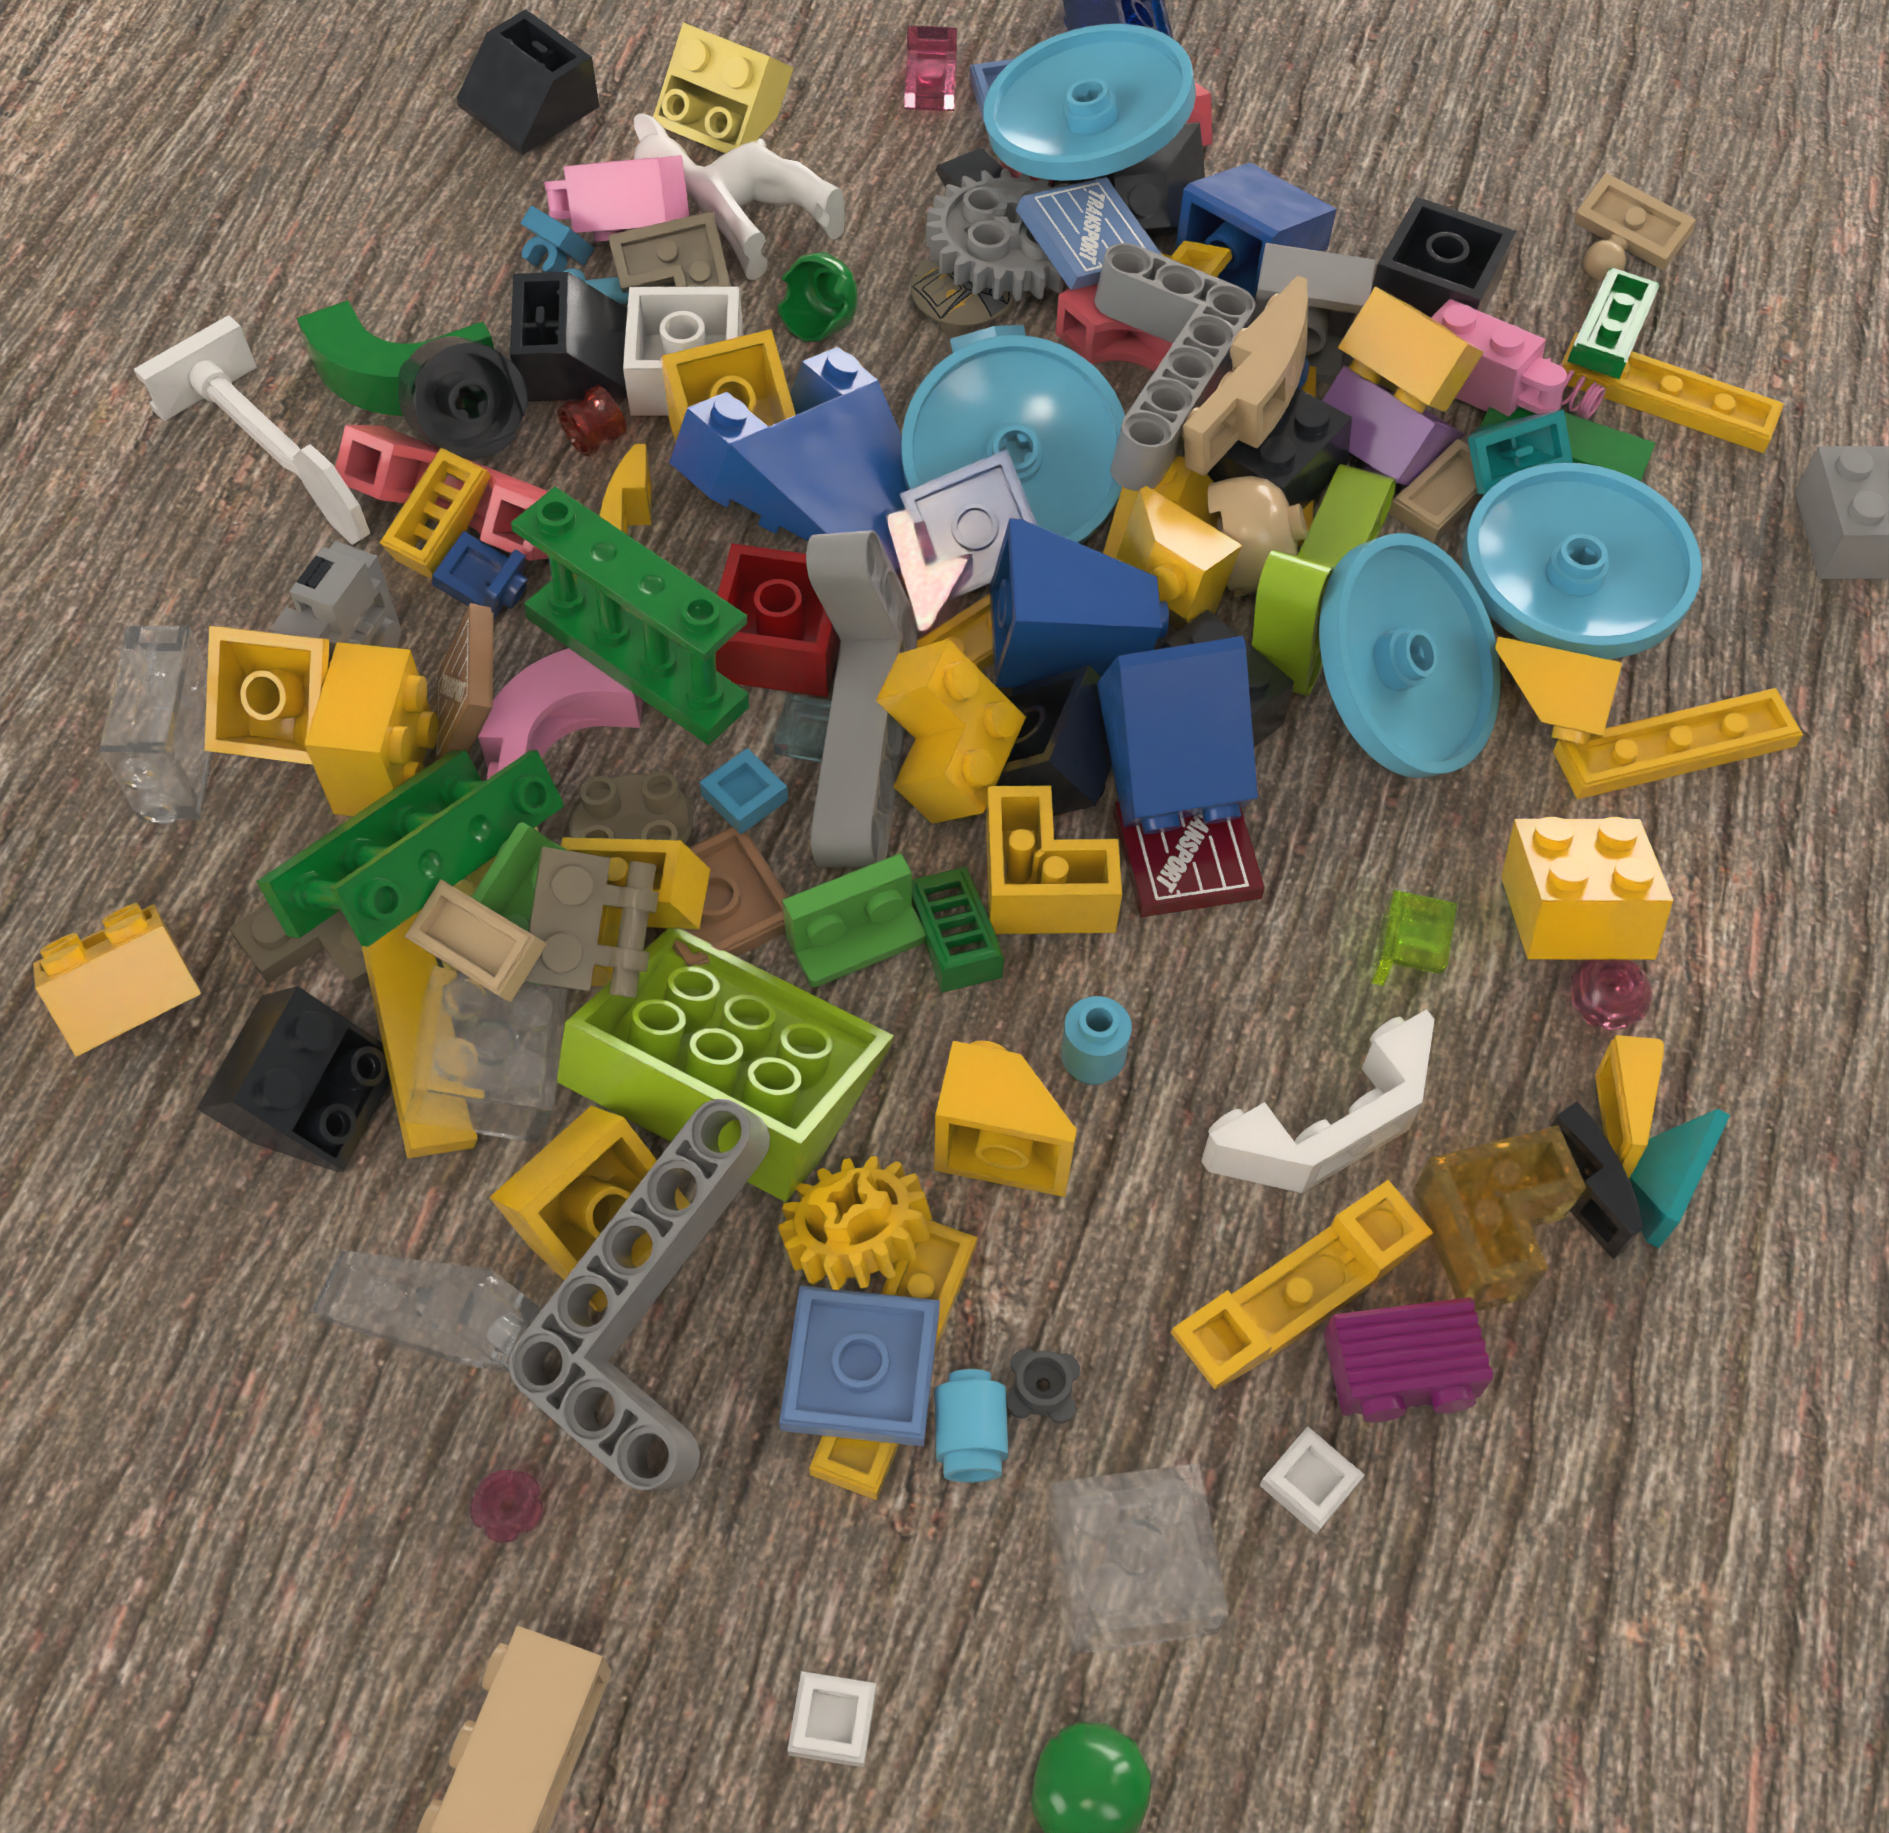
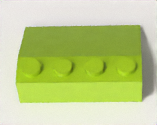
M668 928L644 950L650 953L647 972H640L636 998L609 994L610 981L565 1022L556 1082L670 1142L673 1141L694 1112L704 1103L714 1099H729L758 1115L767 1125L770 1135L769 1150L747 1182L787 1202L796 1191L798 1184L803 1183L822 1159L891 1047L894 1035L724 950L719 951L711 947L712 944L680 928ZM678 940L686 944L692 955L699 951L708 955L710 962L700 966L694 964L688 967L684 959L678 956L672 948L674 941ZM739 1120L728 1122L721 1129L718 1135V1146L721 1153L731 1150L739 1142L742 1131Z

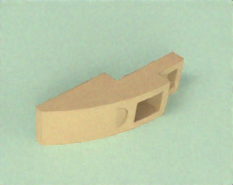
M1297 275L1280 294L1277 293L1270 298L1264 311L1248 328L1241 329L1235 336L1230 348L1233 371L1225 374L1217 390L1201 407L1194 408L1188 414L1183 425L1182 439L1184 440L1186 468L1205 476L1237 440L1258 449L1284 414L1298 386L1305 363L1308 325L1306 278Z

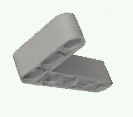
M1119 243L1110 246L1105 252L1094 298L1096 307L1101 313L1112 319L1173 343L1124 417L1110 468L1111 475L1118 484L1126 489L1139 491L1144 486L1153 489L1161 482L1184 445L1182 429L1188 414L1194 408L1201 407L1217 390L1225 374L1230 372L1232 368V360L1230 359L1231 344L1241 329L1249 327L1255 308V301L1248 291L1234 284L1130 243Z
M873 530L812 535L807 544L806 562L811 585L841 640L811 826V849L814 861L819 868L866 867L886 859L896 796V789L893 785L899 775L905 729L876 701V698L897 655L917 648V625L910 602L879 536Z
M729 1099L711 1100L704 1103L694 1112L516 1342L510 1354L509 1371L511 1379L517 1388L619 1479L638 1490H674L684 1486L693 1478L699 1467L700 1451L697 1440L691 1432L611 1364L609 1360L761 1164L769 1150L770 1135L764 1121L758 1115ZM739 1120L742 1128L739 1142L731 1150L721 1153L718 1146V1135L721 1129L728 1122ZM694 1176L697 1183V1194L687 1208L678 1210L674 1200L675 1191L679 1183L685 1178ZM649 1233L653 1243L652 1253L642 1266L636 1268L631 1258L632 1246L642 1234ZM603 1290L608 1301L607 1312L600 1322L593 1325L587 1313L588 1304L594 1294ZM557 1347L561 1352L563 1360L562 1370L559 1376L552 1383H549L543 1370L544 1361L548 1353ZM608 1391L615 1403V1414L611 1423L606 1428L601 1429L595 1419V1405L599 1397ZM657 1437H661L667 1445L669 1458L664 1471L655 1476L648 1468L646 1461L647 1450Z

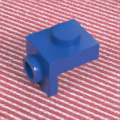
M463 531L432 575V585L466 606L472 603L491 607L494 620L504 605L512 609L517 604L528 585L529 579L524 576L526 555L515 549L508 558Z

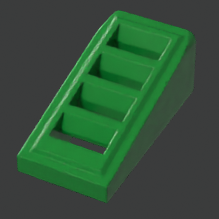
M967 867L912 879V906L923 925L926 934L925 945L941 993L1003 978L1004 957ZM957 887L960 893L928 901L926 897L929 894ZM960 906L965 907V912L935 919L933 914ZM968 924L972 928V930L944 937L941 934V931ZM975 942L978 945L976 949L952 955L948 951V949Z

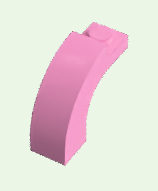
M569 648L536 661L513 677L494 698L493 708L478 736L488 769L487 779L530 750H538L541 758H543L544 754L555 742L574 731L595 726L640 728L644 700Z

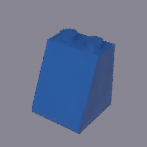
M1249 162L1193 181L1184 188L1175 251L1183 241L1231 249L1232 259L1217 278L1248 291L1255 301L1265 244L1270 243L1325 252L1329 247L1337 209Z
M1009 518L990 584L996 687L1014 688L1090 665L1102 677L1117 656L1155 650L1157 639L1166 636L1169 622L1168 604L1165 601H1159L1157 576L1023 519Z
M1244 636L1117 656L1096 684L1124 828L1142 825L1144 834H1155L1180 828L1179 818L1203 814L1204 824H1214L1240 818V808L1245 807L1258 798Z

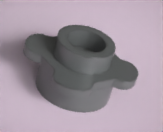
M1021 1349L1016 1352L1010 1363V1368L1015 1374L1014 1390L1006 1397L1008 1411L1019 1419H1024L1030 1414L1049 1416L1057 1424H1063L1071 1420L1076 1412V1403L1071 1395L1073 1382L1080 1375L1078 1361L1069 1354L1059 1355L1052 1351L1042 1350L1034 1352L1031 1349ZM1040 1380H1045L1049 1383L1050 1388L1048 1391L1042 1392L1037 1389L1036 1384Z

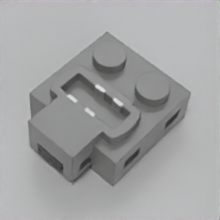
M336 540L329 549L322 546L289 592L296 610L285 607L269 629L273 633L329 639L328 668L337 642L396 648L402 632L378 556Z

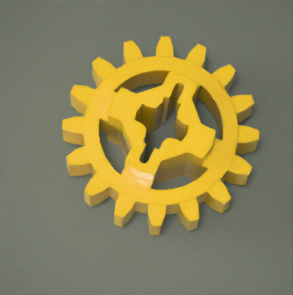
M871 1156L863 1168H855L850 1158L844 1159L841 1165V1172L833 1175L822 1167L817 1170L819 1183L814 1186L799 1183L796 1187L800 1202L783 1204L782 1210L786 1221L779 1224L778 1228L793 1269L795 1271L803 1269L808 1282L813 1285L827 1275L832 1290H840L847 1278L856 1277L861 1289L866 1288L870 1282V1274L880 1271L882 1275L889 1279L894 1277L895 1270L892 1263L898 1258L913 1262L917 1258L913 1242L928 1241L930 1237L926 1222L932 1219V1214L918 1176L915 1173L905 1176L902 1164L898 1161L882 1170L876 1156Z

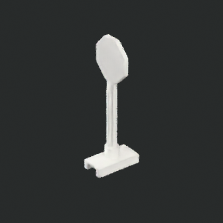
M229 315L134 368L137 378L146 385L153 400L149 402L152 410L163 421L170 419L202 399L215 402L281 466L294 472L302 480L305 488L330 525L350 544L353 545L371 534L360 504L333 464L311 444L300 450L290 438L232 385V382L253 371L257 366L241 326Z

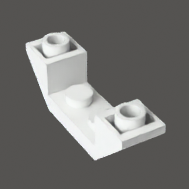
M1426 1009L1407 1021H1404L1402 1017H1395L1383 1024L1370 1037L1372 1045L1362 1070L1376 1089L1360 1097L1349 1108V1115L1332 1125L1326 1119L1318 1121L1305 1129L1293 1141L1265 1102L1245 1114L1241 1109H1235L1219 1118L1210 1127L1201 1162L1208 1172L1303 1193L1407 1132L1423 1102L1435 1019Z

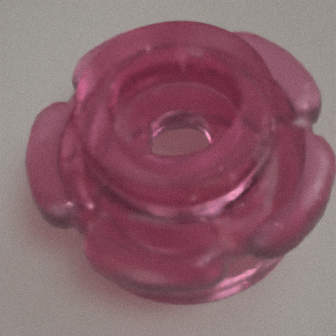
M499 1470L489 1474L478 1485L475 1495L471 1500L470 1515L474 1525L477 1528H484L488 1539L499 1543L515 1541L519 1533L532 1531L539 1523L543 1513V1504L538 1499V1496L541 1494L540 1485L533 1476L523 1471ZM505 1500L514 1501V1508L510 1512H503L501 1510V1504Z

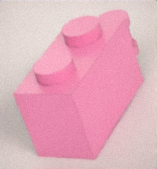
M682 155L564 166L565 180L544 182L549 216L555 220L571 219L572 230L575 233L593 231L595 242L609 241L608 235L624 232V229L641 228L689 216Z
M1449 299L1431 317L1455 332L1454 334L1484 352L1456 395V399L1486 412L1489 407H1492L1508 417L1519 406L1535 414L1555 411L1561 408L1567 373L1560 365L1543 359L1546 339L1452 299Z

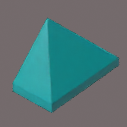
M1564 409L1477 427L1468 437L1478 494H1486L1502 479L1530 467L1552 463H1573Z
M1715 1109L1649 1138L1648 1145L1629 1178L1639 1206L1643 1224L1641 1231L1647 1243L1660 1248L1680 1223L1728 1122L1730 1114L1720 1109Z

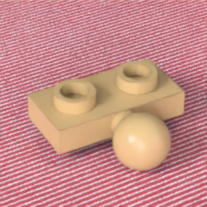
M1605 173L1575 214L1574 224L1605 239L1594 243L1588 248L1583 259L1584 270L1591 277L1604 281L1609 268L1624 270L1626 265L1625 251L1664 271L1694 231L1696 219Z

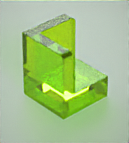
M1393 890L1381 922L1371 983L1384 986L1393 964L1436 974L1444 973L1449 962L1457 903Z

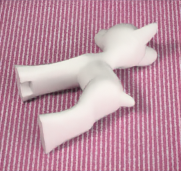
M643 113L635 116L634 127L640 142L635 148L634 159L682 155L687 194L695 200L703 213L713 211L717 228L735 252L747 279L756 280L767 269V259L761 254V249L766 242L765 236L754 226L740 208L750 203L753 199L763 203L778 205L796 204L803 207L815 219L828 237L833 240L840 237L844 232L845 212L842 189L824 181L798 161L783 159L766 148L763 139L745 143L722 155L712 164L703 167L696 165L689 158L681 145L667 135L663 126L655 118Z

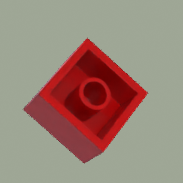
M731 543L717 595L747 615V624L716 651V671L739 685L828 697L841 640L811 585L807 571L806 554Z

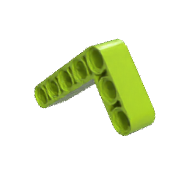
M1340 464L1307 533L1308 537L1304 540L1298 555L1294 556L1272 550L1266 559L1256 594L1252 646L1295 681L1293 693L1308 697L1315 685L1323 666L1320 652L1319 624L1321 604L1327 583L1337 564L1350 550L1379 537L1395 492L1396 479L1393 477Z

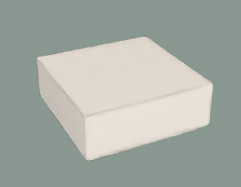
M1307 1426L1265 1475L1259 1486L1313 1533L1317 1534L1361 1482L1364 1474Z
M801 1671L787 1750L788 1755L864 1767L877 1689L876 1683Z

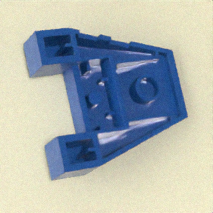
M836 347L802 361L790 393L796 415L769 427L749 411L743 402L734 398L728 392L687 408L669 463L710 499L725 507H728L733 500L761 515L758 523L759 526L774 534H777L780 527H783L806 541H809L812 535L873 530L879 536L896 575L926 560L899 495L908 490L902 470L901 433L878 380L865 370L851 354Z

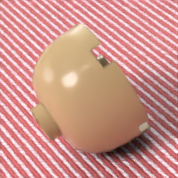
M1244 476L1210 483L1208 487L1209 514L1221 511L1222 517L1217 518L1218 531L1242 545L1227 586L1230 591L1234 590V597L1236 598L1257 593L1259 579L1270 552L1276 550L1297 556V541L1307 539V527L1300 504L1289 506L1283 491L1267 479Z

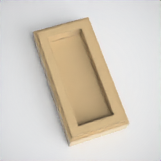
M1460 439L1454 441L1392 500L1388 514L1432 543H1435L1484 495L1477 492L1469 445Z
M441 879L405 935L407 939L509 1002H512L547 946L546 942Z

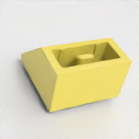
M683 22L653 118L667 130L727 153L745 143L756 142L778 117L794 67Z

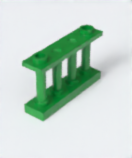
M556 486L511 522L513 532L549 556L552 580L524 603L526 619L708 746L749 708V693L716 671V651L747 624V615Z
M452 750L257 880L256 883L287 937L301 938L342 910L361 946L369 947L421 910L440 879L454 886L496 856L502 844L509 839L520 822L535 828L565 805L538 750L528 751L486 781L481 780L466 750Z

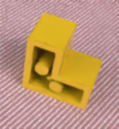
M1377 287L1373 289L1338 346V349L1354 358L1349 366L1352 371L1376 385L1379 383L1395 392L1394 397L1420 413H1423L1427 406L1446 413L1484 353L1434 319Z
M950 639L899 653L876 698V701L915 738L893 787L932 824L984 813L987 807L988 786H996L1026 717Z
M988 786L985 826L989 920L995 934L1116 933L1122 899L1118 839L1054 840L1051 786Z
M562 837L561 847L568 851L610 858L607 885L626 887L630 861L656 865L653 891L658 892L659 896L656 913L649 912L647 927L700 929L710 868L681 840ZM603 905L598 945L617 947L622 908ZM594 965L591 986H605L612 979L613 968Z

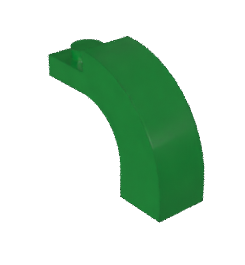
M349 300L296 318L309 358L325 385L346 402L361 409L385 415L403 416L398 397L400 367L422 345L437 338L456 336L471 339L494 349L492 336L483 321L418 343H394L382 340L369 333L362 326Z

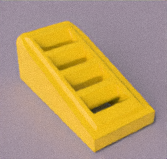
M440 448L379 543L396 561L432 579V575L463 531L466 532L491 474L488 470ZM447 475L465 482L460 491L444 483ZM438 496L452 503L448 510L435 504ZM428 518L439 523L435 530L425 526ZM418 540L426 543L422 550L415 548Z
M1615 1035L1614 1039H1611L1595 1073L1604 1136L1615 1151L1629 1179L1648 1145L1664 1057V1042L1654 1038Z

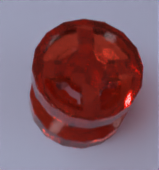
M599 385L585 391L584 399L580 402H567L558 407L557 410L558 420L565 435L574 448L584 456H590L597 452L602 441L606 439L617 440L625 435L627 431L626 422L617 403Z

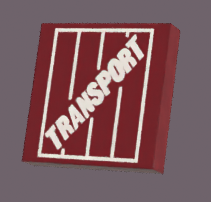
M1119 801L1115 802L1113 815L1140 918L1262 899L1265 887L1241 808V817L1234 820L1204 824L1202 814L1179 818L1181 827L1178 829L1155 834H1144L1142 825L1124 828Z

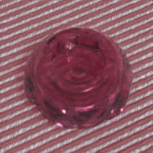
M1585 960L1571 976L1573 984L1571 992L1572 1004L1582 1014L1585 1021L1593 1026L1603 1027L1608 1030L1623 1029L1630 1026L1633 1022L1643 1020L1650 1009L1652 1002L1650 981L1644 970L1633 960ZM1607 986L1614 988L1617 992L1609 991Z

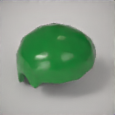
M826 252L809 253L800 256L790 267V270L782 276V280L787 284V293L783 301L778 304V312L789 332L804 342L823 341L850 325L857 309V284L848 266L843 261Z
M1091 1722L1073 1723L1060 1729L1056 1737L1050 1738L1041 1752L1031 1795L1033 1814L1044 1833H1138L1149 1807L1151 1772L1136 1742L1106 1723Z

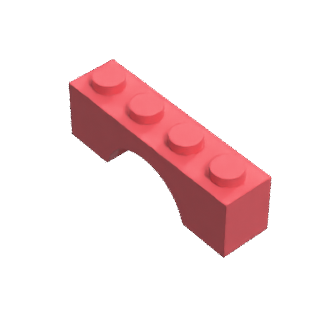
M1098 284L1072 291L1069 288L1059 294L1056 335L1091 364L1106 361H1125L1144 366L1155 372L1173 345L1171 342L1101 313L1094 302Z
M345 425L335 469L347 487L379 500L405 504L440 448L385 426ZM468 460L488 470L491 474L469 523L470 527L480 533V541L510 553L516 549L525 554L526 559L529 561L549 559L547 554L513 532L511 522L548 491ZM447 475L444 483L460 491L465 482ZM439 496L435 502L436 505L446 510L452 504Z

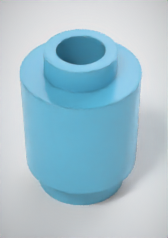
M1092 996L1078 1001L1068 1011L1064 1024L1061 1059L1066 1070L1078 1081L1089 1085L1102 1084L1115 1078L1123 1069L1132 1025L1131 1019L1122 1005L1107 997Z
M965 1369L954 1371L948 1375V1382L938 1385L934 1389L936 1460L943 1463L944 1478L950 1481L974 1483L998 1479L1002 1476V1461L1009 1457L1006 1387L999 1382L991 1381V1373L985 1370Z

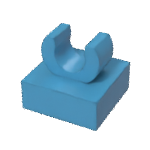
M532 205L520 223L536 235V237L531 238L524 245L521 257L536 267L542 256L549 253L547 260L542 266V270L545 272H563L567 265L566 256L584 266L594 250L592 245L569 227Z
M748 748L699 782L701 796L740 835L788 801L787 786Z

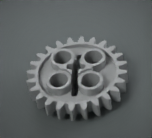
M1006 168L1002 169L1000 178H993L990 173L984 170L981 171V181L976 182L968 176H963L961 188L951 184L946 185L945 196L936 195L934 197V207L928 208L925 245L930 247V261H939L940 274L954 272V285L958 286L971 281L973 282V294H978L987 287L992 289L993 299L996 300L1002 296L1004 291H1011L1016 301H1021L1023 291H1031L1038 299L1043 298L1044 287H1049L1057 293L1063 292V278L1020 218L1016 208L1022 196L1065 187L1068 184L1063 183L1051 187L1049 186V180L1040 178L1038 181L1030 180L1029 175L1021 173L1019 178H1012Z

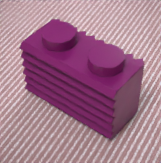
M1471 1297L1334 1314L1323 1333L1341 1413L1345 1416L1355 1413L1363 1414L1364 1421L1376 1423L1393 1420L1405 1415L1407 1412L1406 1407H1418L1423 1404L1432 1405L1436 1413L1462 1411L1474 1406L1477 1403L1476 1398L1481 1396L1493 1380V1370L1489 1366V1355L1485 1351V1341L1482 1339V1328L1478 1324V1314L1474 1310V1300Z

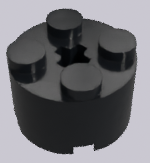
M441 337L422 345L400 367L398 387L400 408L409 427L425 442L436 448H443L462 458L482 459L504 450L517 435L515 432L520 425L522 416L525 417L528 405L525 383L513 362L492 347L463 337ZM461 387L470 390V394L463 398L464 408L455 405V399L460 396L459 389Z

